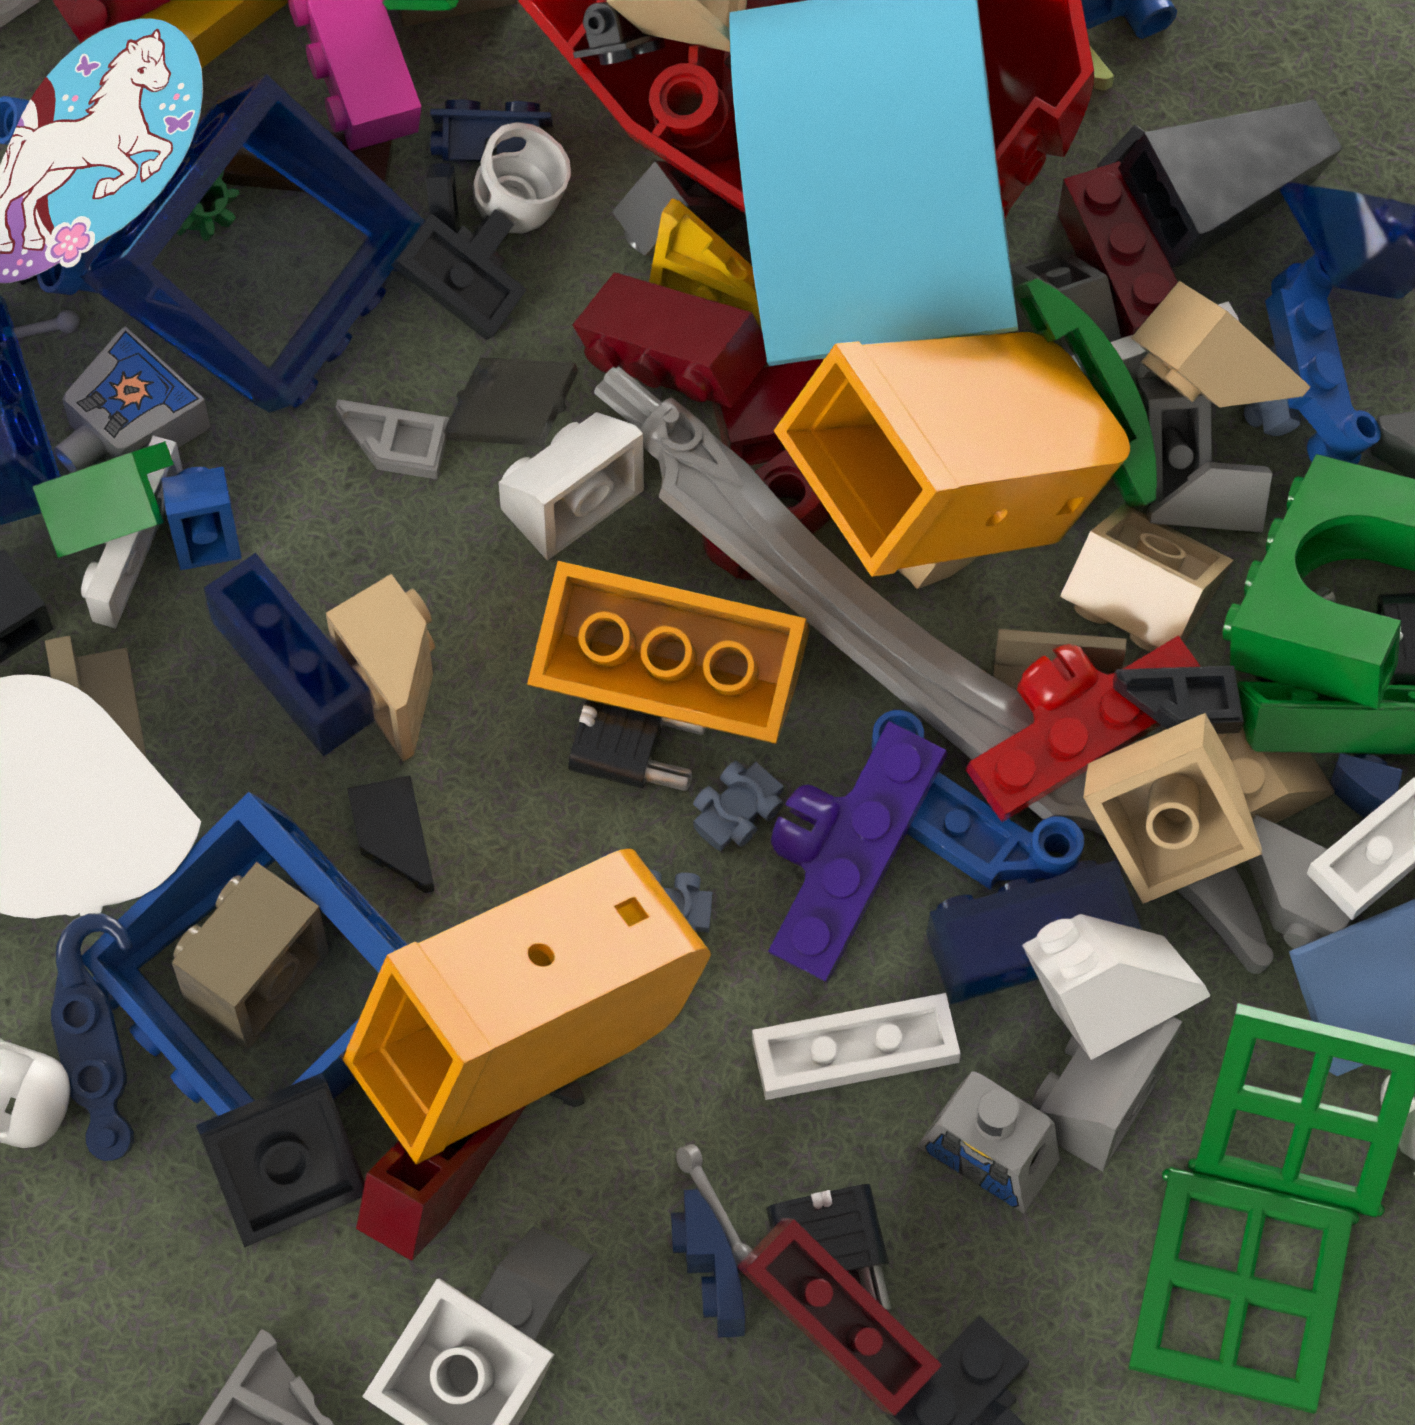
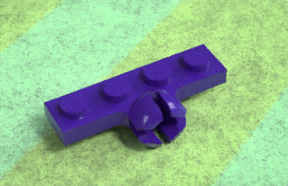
M888 721L853 790L845 797H835L809 784L799 786L792 793L785 806L791 808L790 813L812 824L814 827L810 832L782 817H778L773 828L771 844L776 853L801 866L806 873L804 883L768 950L770 954L826 983L829 982L948 755L946 749Z

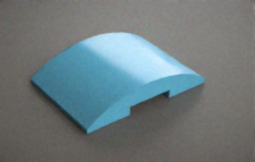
M807 0L729 12L731 72L739 162L752 267L768 365L773 366L826 358L836 343L859 341L864 345L992 335L1019 331L989 103V88L978 0Z

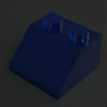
M1288 182L1280 189L1334 287L1395 299L1406 296L1415 288V205L1363 193Z

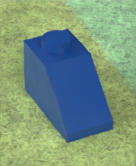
M191 467L180 471L176 476L161 478L167 519L180 571L242 559L224 467L212 469Z

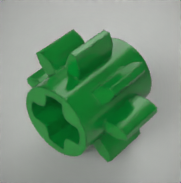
M192 162L187 169V182L178 176H173L166 185V188L175 194L176 197L166 202L161 211L163 214H174L180 224L177 229L179 236L186 233L188 229L200 230L202 239L209 241L214 235V221L221 226L229 227L235 220L234 214L225 207L233 202L240 193L238 189H227L226 184L221 179L224 174L222 167L215 170L214 173L201 172L198 163ZM195 191H197L200 200H210L212 205L206 212H204L201 203L190 202L189 198Z

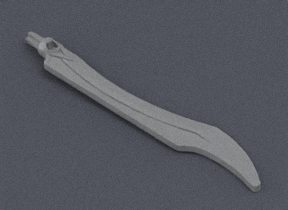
M619 366L617 368L612 367L605 374L604 380L596 386L594 394L643 433V448L659 461L663 477L659 498L798 615L806 618L810 625L973 760L1034 722L1032 711L1015 689L986 673L940 642L854 574L786 508L743 459L712 435L707 426L672 397L661 402ZM1087 771L1028 806L1042 819L1053 816L1066 817L1074 821L1080 828L1094 831L1105 837L1083 798ZM1235 866L1177 890L1223 938L1248 972L1259 974L1267 969L1273 960V951L1267 945L1259 916Z

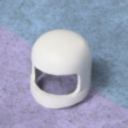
M516 122L501 126L490 136L480 161L481 166L477 170L472 186L474 203L483 219L486 215H491L494 209H497L512 221L514 226L508 233L523 234L540 228L554 213L571 177L570 160L562 145L543 129L532 124ZM512 137H521L526 140L524 149L518 152H503L492 156L493 149L503 140Z
M0 1038V1142L20 1148L36 1147L47 1142L57 1132L65 1117L71 1089L69 1077L63 1065L55 1058L6 1042L2 1038ZM11 1097L16 1099L12 1115L5 1113Z

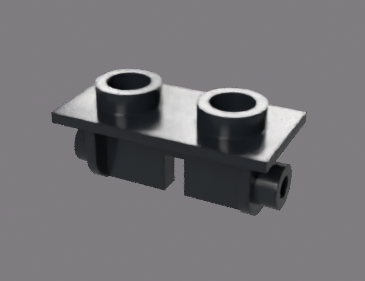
M607 1L594 3L587 8L583 19V26L586 30L589 48L573 52L574 59L598 54L600 65H607L636 58L637 54L664 49L666 45L664 38L642 33L608 4Z

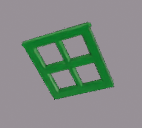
M1238 1003L1197 1156L1188 1161V1168L1195 1173L1352 1209L1354 1212L1375 1218L1382 1216L1385 1212V1207L1381 1204L1415 1094V1046ZM1256 1039L1315 1052L1302 1098L1244 1084ZM1333 1057L1392 1071L1378 1117L1320 1103ZM1237 1110L1295 1124L1282 1168L1225 1155ZM1312 1129L1370 1142L1357 1187L1300 1173Z
M1174 1167L1164 1169L1162 1178L1167 1181L1128 1369L1315 1414L1318 1408L1352 1225H1356L1359 1222V1215L1352 1209ZM1190 1200L1248 1213L1236 1272L1178 1258ZM1265 1217L1323 1231L1312 1290L1254 1277ZM1172 1287L1230 1300L1219 1360L1160 1347ZM1248 1305L1306 1318L1295 1379L1236 1365Z

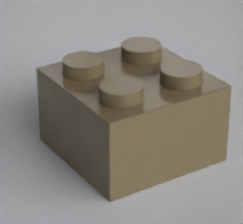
M258 862L253 865L244 877L237 875L225 885L217 898V909L202 927L194 925L182 936L174 950L173 956L175 959L172 961L186 1008L246 1051L251 1048L329 953L319 906Z

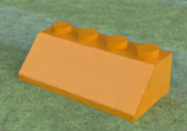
M557 561L527 685L777 744L796 689L810 627L807 619Z

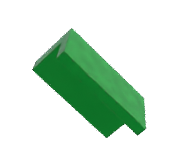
M166 441L33 486L58 558L164 523L147 474L174 465Z

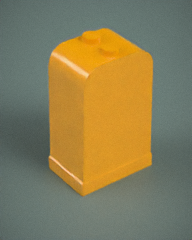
M1031 332L864 345L859 341L836 343L774 429V432L871 577L894 574L898 569L1055 544L1064 538L1126 460L1130 452L1129 439L1124 429L1074 359L1055 342H1047L1044 336Z
M622 849L420 943L413 942L388 954L342 1060L417 1165L444 1151L446 1146L631 1052L663 1031L681 1012L706 967L711 952L636 851L633 849Z

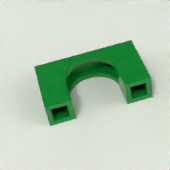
M1318 454L1315 455L1305 477L1296 476L1292 482L1287 499V513L1284 519L1276 517L1271 524L1266 541V556L1263 562L1254 560L1250 566L1244 588L1245 598L1242 604L1233 603L1229 608L1223 627V640L1230 642V666H1234V669L1240 672L1378 709L1398 665L1401 620L1331 602L1310 590L1302 580L1314 569L1324 564L1344 559L1372 560L1415 571V479Z

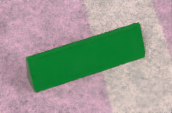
M1238 681L1237 683L1243 717L1242 727L1249 746L1256 752L1415 754V685H1388L1378 709L1280 682Z

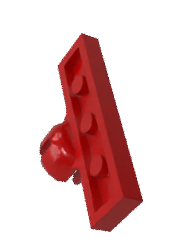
M1178 635L1123 669L1201 666ZM1066 644L1055 648L1053 652L1057 657L1051 661L1048 657L1041 656L1024 671L1022 679L1018 683L1017 692L1032 711L1034 722L968 763L966 772L1001 822H1004L1086 772L1088 763L1127 747L1161 726L1160 723L1115 691L1113 688L1115 673L1106 675L1098 671L1080 646Z

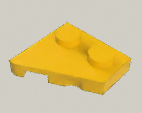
M672 198L661 214L649 282L752 312L762 331L752 265L681 201Z

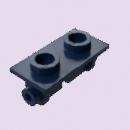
M446 100L445 109H430V115L434 123L443 124V131H432L431 155H442L444 162H480L486 147V140H489L490 136L501 126L518 122L532 124L539 128L553 127L551 112H540V104L535 102H506L504 111L481 110V102L474 100ZM521 137L503 140L497 145V154L518 152L524 149L526 140Z

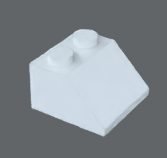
M598 412L580 424L578 422L568 424L555 435L550 446L533 458L524 457L519 459L507 469L502 480L499 481L501 510L544 558L549 560L644 491L643 433L631 423Z
M1079 914L1071 919H1060L1049 923L1039 931L1036 938L1022 945L1053 1009L1091 1060L1210 997L1205 984L1164 936Z
M438 1278L362 1397L404 1425H518L527 1412L555 1354Z

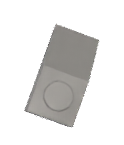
M1256 814L1253 823L1262 847V855L1248 860L1273 929L1284 934L1285 942L1293 949H1296L1349 927L1352 920L1307 875L1310 864L1328 849Z

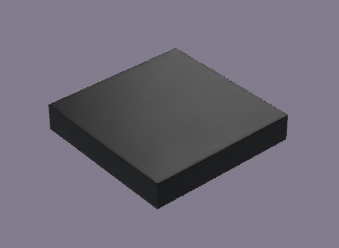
M322 1073L196 1125L244 1247L362 1198L365 1182L327 1081Z

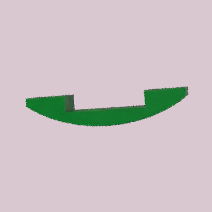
M1038 278L1015 286L1013 288L1014 296L1034 333L1044 336L1047 342L1064 336L1084 375L1127 434L1130 443L1129 455L1112 476L1123 499L1130 507L1145 506L1156 500L1157 469L1151 428L1138 389L1118 352L1093 320L1072 300L1054 287Z

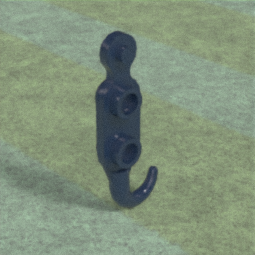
M88 913L74 919L62 931L57 942L56 965L58 975L51 1008V1022L60 1062L69 1077L70 1096L90 1113L91 1121L85 1134L89 1152L103 1161H113L124 1157L131 1150L134 1142V1131L130 1123L119 1114L117 1109L118 1100L123 1095L127 1084V1073L112 1007L107 996L85 968L81 946L84 939L94 932H104L115 938L122 951L130 950L132 942L127 930L117 919L103 913Z

